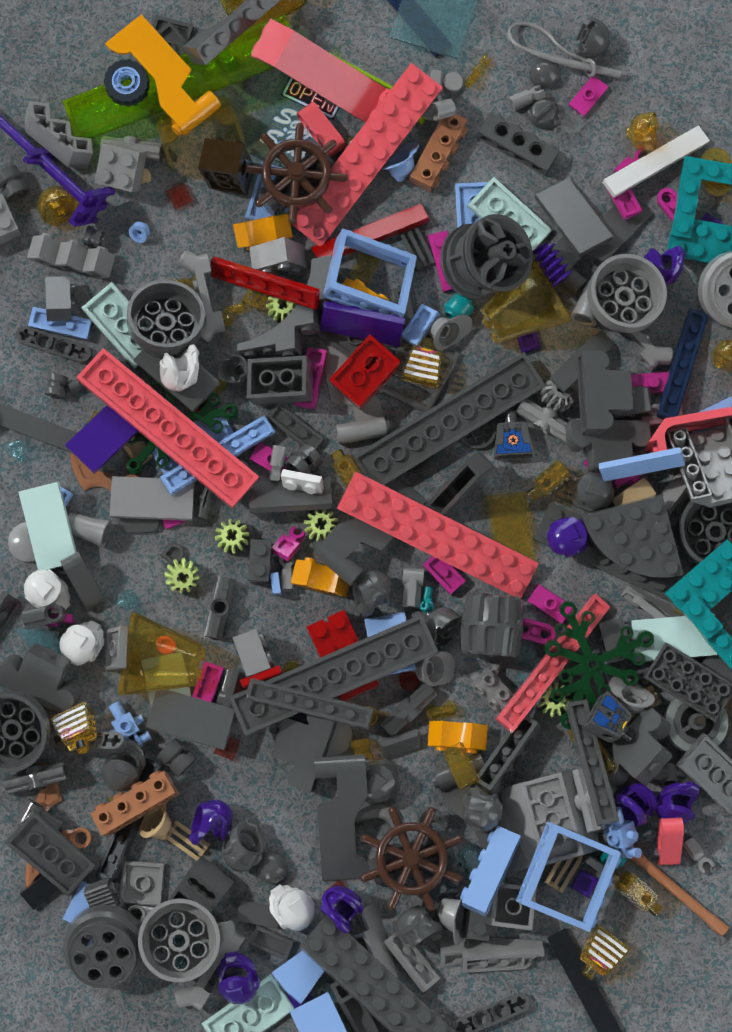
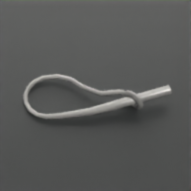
M517 22L508 29L507 35L511 43L529 54L553 63L583 70L590 78L594 77L596 73L619 79L621 77L622 71L598 66L591 58L585 59L582 56L567 51L548 31L540 26L529 22ZM517 26H528L537 29L548 36L553 44L566 55L583 62L552 56L521 46L512 38V29Z

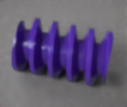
M546 242L532 252L533 255H537L535 258L536 262L542 261L539 265L540 269L547 268L543 274L545 276L551 275L548 281L549 283L555 282L552 286L553 288L565 281L573 271H565L568 264H561V261L564 259L563 256L556 257L559 250L552 251L555 243L548 244Z

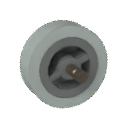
M675 698L667 706L664 713V718L671 725L670 733L667 736L668 740L675 748L685 753L702 733L706 734L718 746L725 738L728 730V715L725 708L717 721L714 722Z

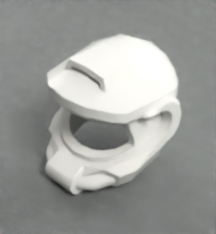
M194 344L184 350L179 358H174L168 353H164L163 359L160 361L161 382L167 389L179 392L197 382L199 351Z
M50 569L37 570L26 579L24 584L25 599L36 608L44 607L54 602L63 606L65 610L69 607L70 595L68 586ZM54 608L51 613H59L58 608Z
M90 620L80 625L70 626L59 642L61 654L69 658L71 664L77 666L83 665L88 661H95L104 645L101 625Z
M281 884L270 891V912L281 928L301 931L311 924L314 919L315 904L305 891Z

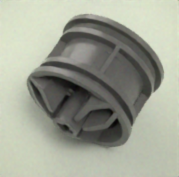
M492 214L482 217L474 224H465L451 231L442 245L440 261L444 277L455 292L471 300H481L491 297L497 292H506L519 287L527 279L531 271L533 252L528 235L515 220L505 215Z

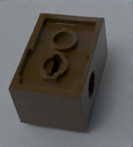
M219 137L205 138L198 169L208 188L248 195L252 173H246L244 167L254 164L245 145L238 140H231L230 142L223 141Z

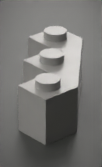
M29 101L24 116L26 133L67 167L88 169L93 155L91 138L72 136L70 121L51 119L49 103Z
M47 233L33 236L27 259L51 267V265L58 266L61 270L77 274L78 272L87 273L90 277L94 278L110 277L115 255L109 253L107 248L97 246V248L87 249L81 246L79 241L59 242L53 239L54 236Z

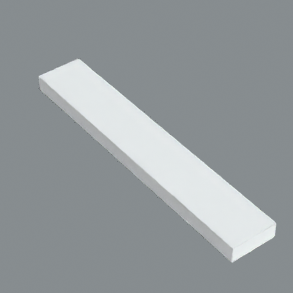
M698 125L605 178L602 183L612 197L615 198L683 159L684 156H688L704 147L710 140Z

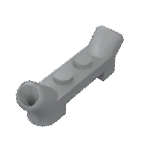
M186 250L181 255L178 264L195 276V280L192 281L195 292L199 293L205 309L204 329L200 340L207 343L212 340L215 333L225 332L221 311H212L204 277L211 274L207 253L195 255L191 251Z
M604 307L607 313H612L611 309ZM623 315L627 321H631L630 317ZM644 331L625 333L642 351L637 358L648 370L652 371L658 365H669L672 363L673 349L671 347L654 346L650 342V337Z
M232 920L217 924L220 932V948L212 966L197 978L199 981L196 985L180 988L175 991L178 1007L192 1006L201 1011L212 992L205 987L219 966L221 959L225 956V953L238 951L245 937L236 932L235 923Z

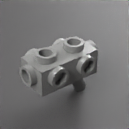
M494 663L491 670L488 667L483 672L478 670L470 679L473 681L471 685L474 691L488 702L491 709L500 713L514 694L502 683V679L498 677L501 666Z

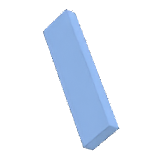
M678 447L599 463V470L605 482L685 466V460L681 448Z

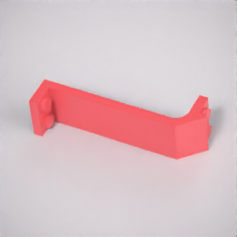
M270 19L264 26L259 41L255 43L252 49V58L278 69L366 123L390 91V89L378 84L296 31L273 19Z
M732 407L665 418L648 442L644 452L652 450L650 453L667 450L665 437L667 436L666 432L687 427L688 432L724 426L725 418L732 417Z

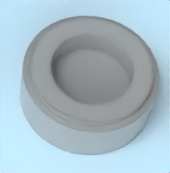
M456 72L448 73L443 79L444 89L449 93H456L461 90L463 85L461 75Z

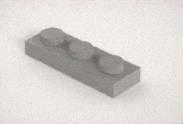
M397 931L384 941L422 992L427 991L440 979L417 948H413L400 940Z

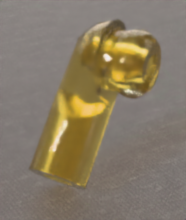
M243 302L225 307L222 313L225 326L232 325L236 314L246 311Z

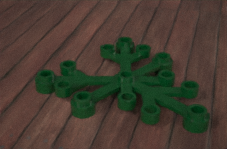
M149 375V383L166 393L167 401L176 407L175 397L158 382H151L152 377ZM211 393L208 396V402L199 412L184 413V415L191 421L201 420L214 433L219 434L224 429L221 421L214 420L213 418L224 417L227 421H235L239 416V411L234 404H226L223 409L212 410L220 404L221 399L217 393ZM212 397L218 398L216 402H211ZM229 408L233 409L232 414H227L226 411ZM220 424L221 427L220 429L215 430L214 425ZM137 433L135 439L128 442V444L134 445L137 442L149 441L136 458H131L126 464L128 472L136 476L143 472V462L156 448V445L141 433ZM158 448L156 463L160 468L165 469L169 466V459L167 454ZM161 459H166L164 465L159 464ZM132 463H138L135 469L131 468Z
M571 601L562 602L559 607L560 614L568 619L571 628H568L563 623H558L555 625L554 631L558 636L565 635L576 639L583 655L562 648L560 643L554 639H550L545 643L544 651L550 657L559 655L580 663L569 669L559 671L558 676L562 682H569L573 676L583 672V675L578 681L562 688L553 689L551 697L554 701L559 702L563 700L564 696L575 692L572 700L574 702L582 700L585 694L591 712L597 701L589 684L591 676L593 675L597 684V692L600 696L604 694L600 692L602 687H607L609 693L611 691L610 687L605 684L600 671L622 679L627 686H634L639 680V675L634 669L627 668L621 670L604 662L621 656L632 660L635 665H642L645 662V656L641 652H632L631 650L640 646L650 647L654 643V636L648 630H641L638 632L636 639L627 642L634 632L630 626L625 625L620 629L621 635L616 647L597 655L591 652L585 638L589 625L595 620L594 614L591 611L583 612L581 615L582 621L579 625L575 616L577 612L575 604ZM566 607H572L570 614L565 613ZM586 614H591L592 618L590 621H585L584 617ZM559 626L565 628L563 633L557 632ZM630 629V634L625 636L623 631ZM649 636V642L644 643L643 637ZM551 646H557L555 652H550ZM637 655L642 656V660L640 662H635V657ZM595 660L596 662L595 666L590 667L588 665L589 661ZM568 672V678L563 679L561 677L562 673ZM634 675V680L628 681L627 677ZM557 691L561 692L559 698L554 697V693ZM564 712L560 716V723L565 729H571V726L566 724L568 714Z

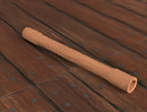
M644 854L640 858L632 857L630 859L704 920L718 935L722 937L727 932L729 926L716 915L710 913L658 869Z

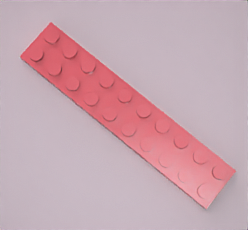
M411 63L331 167L332 173L348 175L346 182L330 181L325 194L322 196L331 206L332 211L325 213L317 203L300 208L297 212L296 223L291 225L315 244L322 246L422 117L430 104L435 100L443 87Z
M104 348L76 377L77 381L232 509L259 479L256 473Z
M355 471L337 506V509L512 596L522 597L539 565L537 561Z

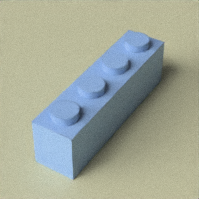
M498 825L495 831L491 830L487 838V842H489L487 849H482L478 858L480 864L477 869L473 868L469 877L471 883L468 888L465 887L460 896L463 907L484 917L489 912L521 842L520 835Z

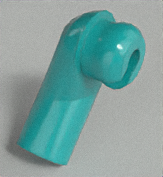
M424 586L420 610L425 614L434 609L432 600L434 588Z

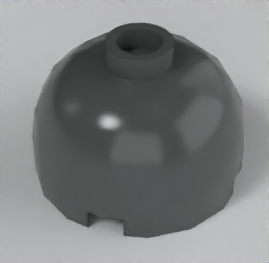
M591 16L587 18L589 20L587 25L582 24L576 41L580 40L578 50L574 49L575 54L585 58L599 56L603 51L608 50L611 42L606 25L599 19Z
M437 608L425 615V623L437 648L447 645L453 639L448 637L456 629L459 632L461 630L462 617L451 608Z

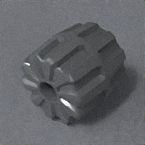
M467 594L461 620L462 652L474 655L517 657L520 653L523 633L522 598L500 594Z

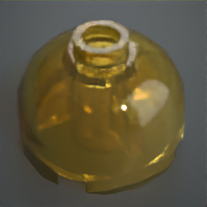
M640 113L631 120L630 127L626 128L627 139H630L632 146L641 152H653L657 149L658 139H655L656 130H658V120L656 113Z
M52 186L45 189L37 200L38 213L45 223H49L50 226H58L67 221L68 219H64V217L71 212H75L78 207V201L62 186Z

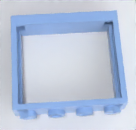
M342 228L335 241L323 298L346 306H357L360 309L369 311L376 310L383 314L391 315L396 313V315L403 318L417 256ZM344 246L406 268L398 304L336 282Z
M547 821L516 901L590 932L591 928H594L598 918L596 915L599 908H602L605 903L604 895L606 890L612 885L613 872L621 862V852ZM558 833L609 854L583 921L531 901Z

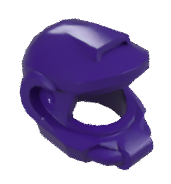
M681 246L668 249L662 255L655 248H651L644 258L657 267L665 280L666 286L676 282L681 274L686 253ZM672 258V267L668 270L667 265Z
M574 517L561 518L551 523L546 538L551 550L556 554L564 555L566 558L584 551L590 541L581 519Z
M688 781L687 783H673L662 788L661 793L657 796L658 806L655 809L657 817L659 819L682 817L683 824H687L695 819L696 815L692 813L691 805L698 799L699 785Z
M639 783L624 787L615 796V806L622 808L624 820L634 821L635 827L646 824L647 819L653 815V811L658 806L657 797L648 787Z
M219 799L200 803L197 806L192 821L189 841L193 845H197L210 830H213L214 836L219 841H225L226 836L231 834L233 812L230 805Z
M333 886L324 892L319 910L325 916L327 915L335 923V926L345 934L351 930L350 920L356 913L361 914L364 911V907L361 904L362 899L354 891L344 886Z
M238 951L225 953L217 969L220 980L218 984L219 993L229 1003L234 1005L248 1003L256 995L260 986L255 966L251 959L238 953ZM232 967H242L247 970L248 975L247 977H231L226 971Z

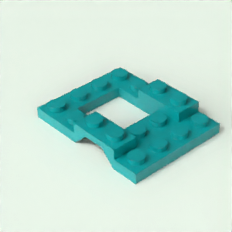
M684 156L674 219L666 250L681 246L686 253L684 259L709 263L718 255L732 251V226L694 219L701 180L732 185V164Z
M727 539L664 594L693 623L704 640L732 671V637L710 611L711 608L732 591V544Z

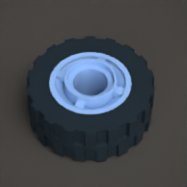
M122 59L109 66L108 71L104 75V84L108 96L114 103L130 107L137 105L147 97L150 82L147 72L142 65L131 59ZM125 80L132 81L129 86L122 85Z

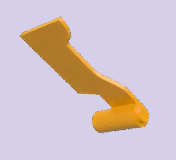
M142 14L105 43V46L114 53L120 55L131 53L153 77L156 83L160 106L172 119L173 125L171 128L178 136L182 135L185 137L221 107L220 101L211 91H207L194 102L181 88L189 76L191 68Z

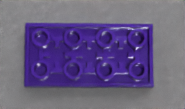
M326 301L323 307L320 330L364 340L371 334L380 343L399 347L405 318L399 317L396 314L388 315L376 310L369 311L360 309L357 306H345L338 302Z
M107 405L71 438L65 446L95 474L139 431Z

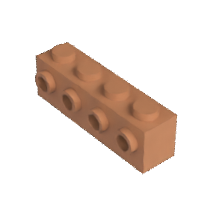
M455 113L453 117L440 120L410 175V183L428 192H431L432 188L436 189L441 181L439 177L441 172H446L449 167L450 161L448 159L450 155H455L460 144L457 142L460 137L464 138L469 129L466 127L467 119Z
M156 771L149 776V780L145 782L139 781L131 786L130 791L116 794L113 797V801L107 804L104 802L94 808L95 811L90 814L101 835L108 837L179 796L169 774L165 771Z

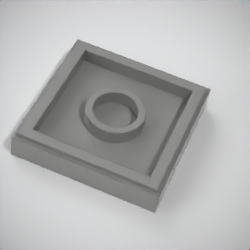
M128 626L107 629L106 671L126 668Z
M125 861L122 867L120 902L152 906L161 904L163 899L165 863Z

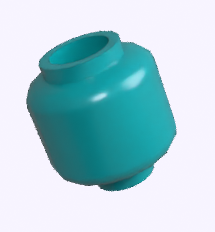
M458 293L454 294L444 305L446 318L452 319L459 315L470 316L474 311L473 300L463 297Z

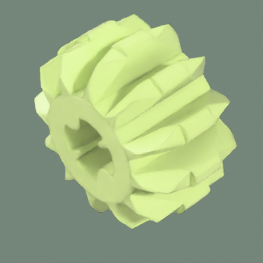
M269 296L268 301L270 303L266 304V309H269V317L274 316L275 322L279 318H281L282 322L297 304ZM283 303H286L287 308L283 307V309H280L279 304L283 305Z
M317 509L314 510L315 516L311 513L307 514L310 520H304V524L309 527L304 530L305 533L312 532L309 535V539H313L315 535L317 536L316 542L321 537L325 539L331 530L336 527V525L332 524L337 523L338 519H330L333 516L332 511L325 515L326 509L322 510V514H319ZM318 521L326 522L323 530H320V527L316 528Z
M229 519L228 526L221 522L223 530L216 528V532L221 535L215 536V540L221 541L217 545L219 548L225 546V553L232 548V553L236 554L235 547L243 551L241 543L248 545L249 542L244 538L249 537L250 534L249 532H244L247 529L246 525L239 527L240 520H237L235 525H233L232 519ZM230 532H232L233 534L234 532H236V540L232 541V539H230L229 541L228 534Z
M182 558L181 563L178 564V561L174 559L175 566L173 567L168 564L167 568L170 571L164 572V576L168 578L165 582L167 585H171L172 591L178 587L179 593L183 592V588L190 592L189 585L196 587L197 584L194 580L200 578L198 574H195L198 572V568L192 567L193 561L191 560L186 564L185 558ZM180 572H183L185 575L184 579L179 577Z
M554 682L553 688L550 684L543 693L544 696L542 695L539 698L543 702L537 704L538 708L546 707L542 711L543 714L550 710V717H554L555 710L557 715L561 716V709L566 711L565 704L572 702L570 699H565V697L570 695L568 694L564 696L563 700L557 702V705L554 702L550 703L551 691L558 688V682ZM555 692L554 697H560L561 692Z

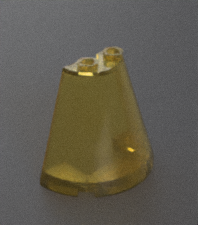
M534 257L531 271L527 279L519 287L506 292H497L480 310L484 316L481 320L487 329H492L493 333L490 336L496 345L572 321L565 304L555 288H552L553 285L551 282L549 283L548 278L543 274V270L540 269Z
M131 612L127 635L126 668L120 669L117 695L122 696L196 686V682L200 681L202 676V669L198 668L200 660L204 661L206 649L202 648L203 645L140 614Z

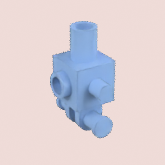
M120 701L109 706L115 718L111 722L114 729L109 732H119L127 741L130 737L134 736L135 739L132 741L139 743L140 747L144 746L143 743L152 740L148 730L140 736L137 734L141 732L138 725L144 722L141 714L133 717L132 713H126Z
M616 807L619 821L607 825L604 830L610 848L620 851V857L628 859L632 857L640 858L642 855L641 849L634 848L633 843L638 841V832L635 830L634 821L624 820L622 808Z

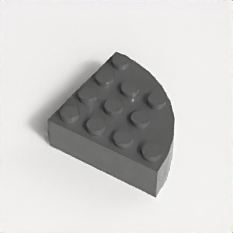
M658 494L580 515L581 522L585 526L590 540L606 558L617 566L649 577L668 578L684 575L663 495Z

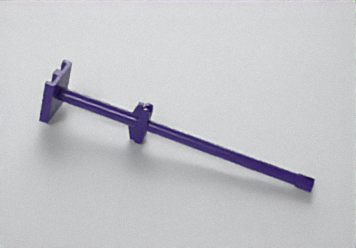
M0 114V128L27 152L28 156H25L23 161L27 164H35L42 167L80 203L69 223L74 227L97 223L99 219L96 215L99 211L106 209L108 203L105 200L108 196L114 195L116 191L112 187H104L85 192L53 162L55 157L50 155L51 153L47 149L36 148Z

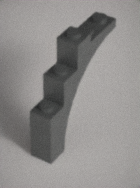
M331 255L311 259V272L307 285L320 289L319 307L315 310L297 304L280 324L267 333L252 340L238 343L237 351L241 356L245 357L246 360L263 356L271 357L275 354H278L280 357L301 356V335H311L320 332L319 310H323L326 301L335 302L323 298L332 258Z

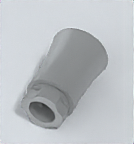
M588 281L570 318L579 324L595 327L597 319L592 313L587 297ZM600 288L601 292L604 294L605 289Z
M69 514L68 519L73 536L92 542L101 548L106 545L112 528L110 520L96 519L81 514Z

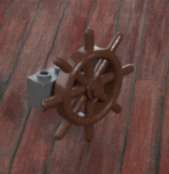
M302 123L296 125L295 139L285 140L277 145L268 134L263 133L261 140L270 149L264 159L263 166L246 165L244 167L246 173L262 174L264 186L259 190L260 194L258 200H256V206H264L272 216L278 215L286 207H290L289 222L291 224H295L297 221L298 208L307 207L314 203H317L325 213H330L332 208L322 197L329 186V182H346L348 180L347 174L332 173L330 170L335 162L327 153L336 147L337 142L330 140L321 147L320 145L316 146L312 142L303 140L304 125ZM294 150L293 163L284 152ZM302 151H305V152H306V153L304 154L305 157H304L303 159H301V158H302ZM278 158L286 168L271 166L274 160ZM312 165L315 167V170L313 171L307 170ZM271 175H276L274 182H272ZM319 180H321L320 185L317 189H315L313 185H315ZM306 191L309 193L307 196L300 197Z
M390 807L389 814L394 827L381 840L367 834L361 836L362 842L377 848L375 858L367 860L370 871L362 874L360 879L362 882L374 879L376 885L380 883L381 887L387 885L394 890L388 903L390 911L396 909L401 894H421L427 909L433 911L435 904L429 891L436 887L443 877L456 883L463 881L461 875L447 870L448 860L452 859L450 854L454 853L452 847L461 844L463 837L458 835L449 839L445 829L439 832L433 830L430 827L436 813L433 807L427 810L422 824L416 822L402 823L397 809ZM406 831L418 832L414 842H409ZM397 835L402 844V847L399 848L389 844ZM439 859V865L431 863ZM426 869L435 874L428 882H425L422 870ZM413 872L418 886H405ZM400 875L398 882L392 879Z

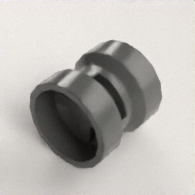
M54 373L48 374L47 381L49 384L45 388V395L65 398L66 391L64 386L68 382V377Z

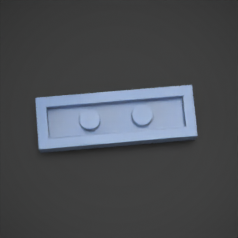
M33 307L28 326L41 331L88 341L93 322L91 319L71 315V321H47L46 309Z

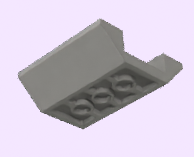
M732 417L725 418L724 427L690 435L687 427L667 431L666 434L672 449L681 448L685 466H681L679 469L691 501L707 507L731 503Z
M572 770L505 787L500 791L504 811L514 833L521 836L520 846L529 866L547 821L600 843L597 831L587 833L582 811L578 810L575 805L574 798L577 790ZM558 833L545 865L595 852L598 849Z

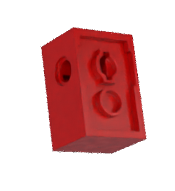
M370 334L331 376L329 381L337 391L361 411L401 367V361Z

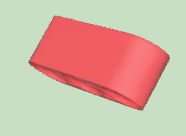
M311 102L296 113L301 123L318 145L323 147L330 140L337 142L336 147L327 153L330 158L347 147L342 136L316 103Z
M682 817L660 818L657 852H659L658 865L680 864L684 836Z

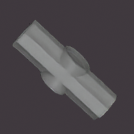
M102 136L100 150L102 143H113L146 151V160L160 162L162 154L161 143L141 141V139L132 136H126L124 139Z
M529 399L521 401L515 411L518 415L533 423L536 429L539 427L543 430V433H549L567 444L565 431L567 422L558 418L559 416L546 407L542 408Z
M582 768L572 770L577 790L574 801L578 810L582 811L587 833L604 830L605 825L597 826Z

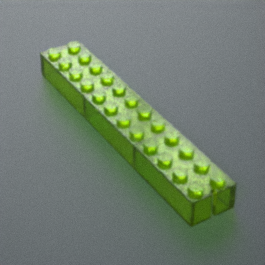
M286 14L273 19L291 29ZM269 21L248 28L206 65L192 63L187 53L179 55L191 68V72L181 88L194 100L200 98L207 91L213 93L275 69L271 65L251 57L253 46L259 41L262 30ZM147 72L150 82L148 95L135 106L126 107L114 103L107 94L105 84L62 100L67 116L70 119L69 122L74 136L93 139L163 112L164 110L160 106L156 83L153 77ZM125 80L122 85L129 86L132 81Z

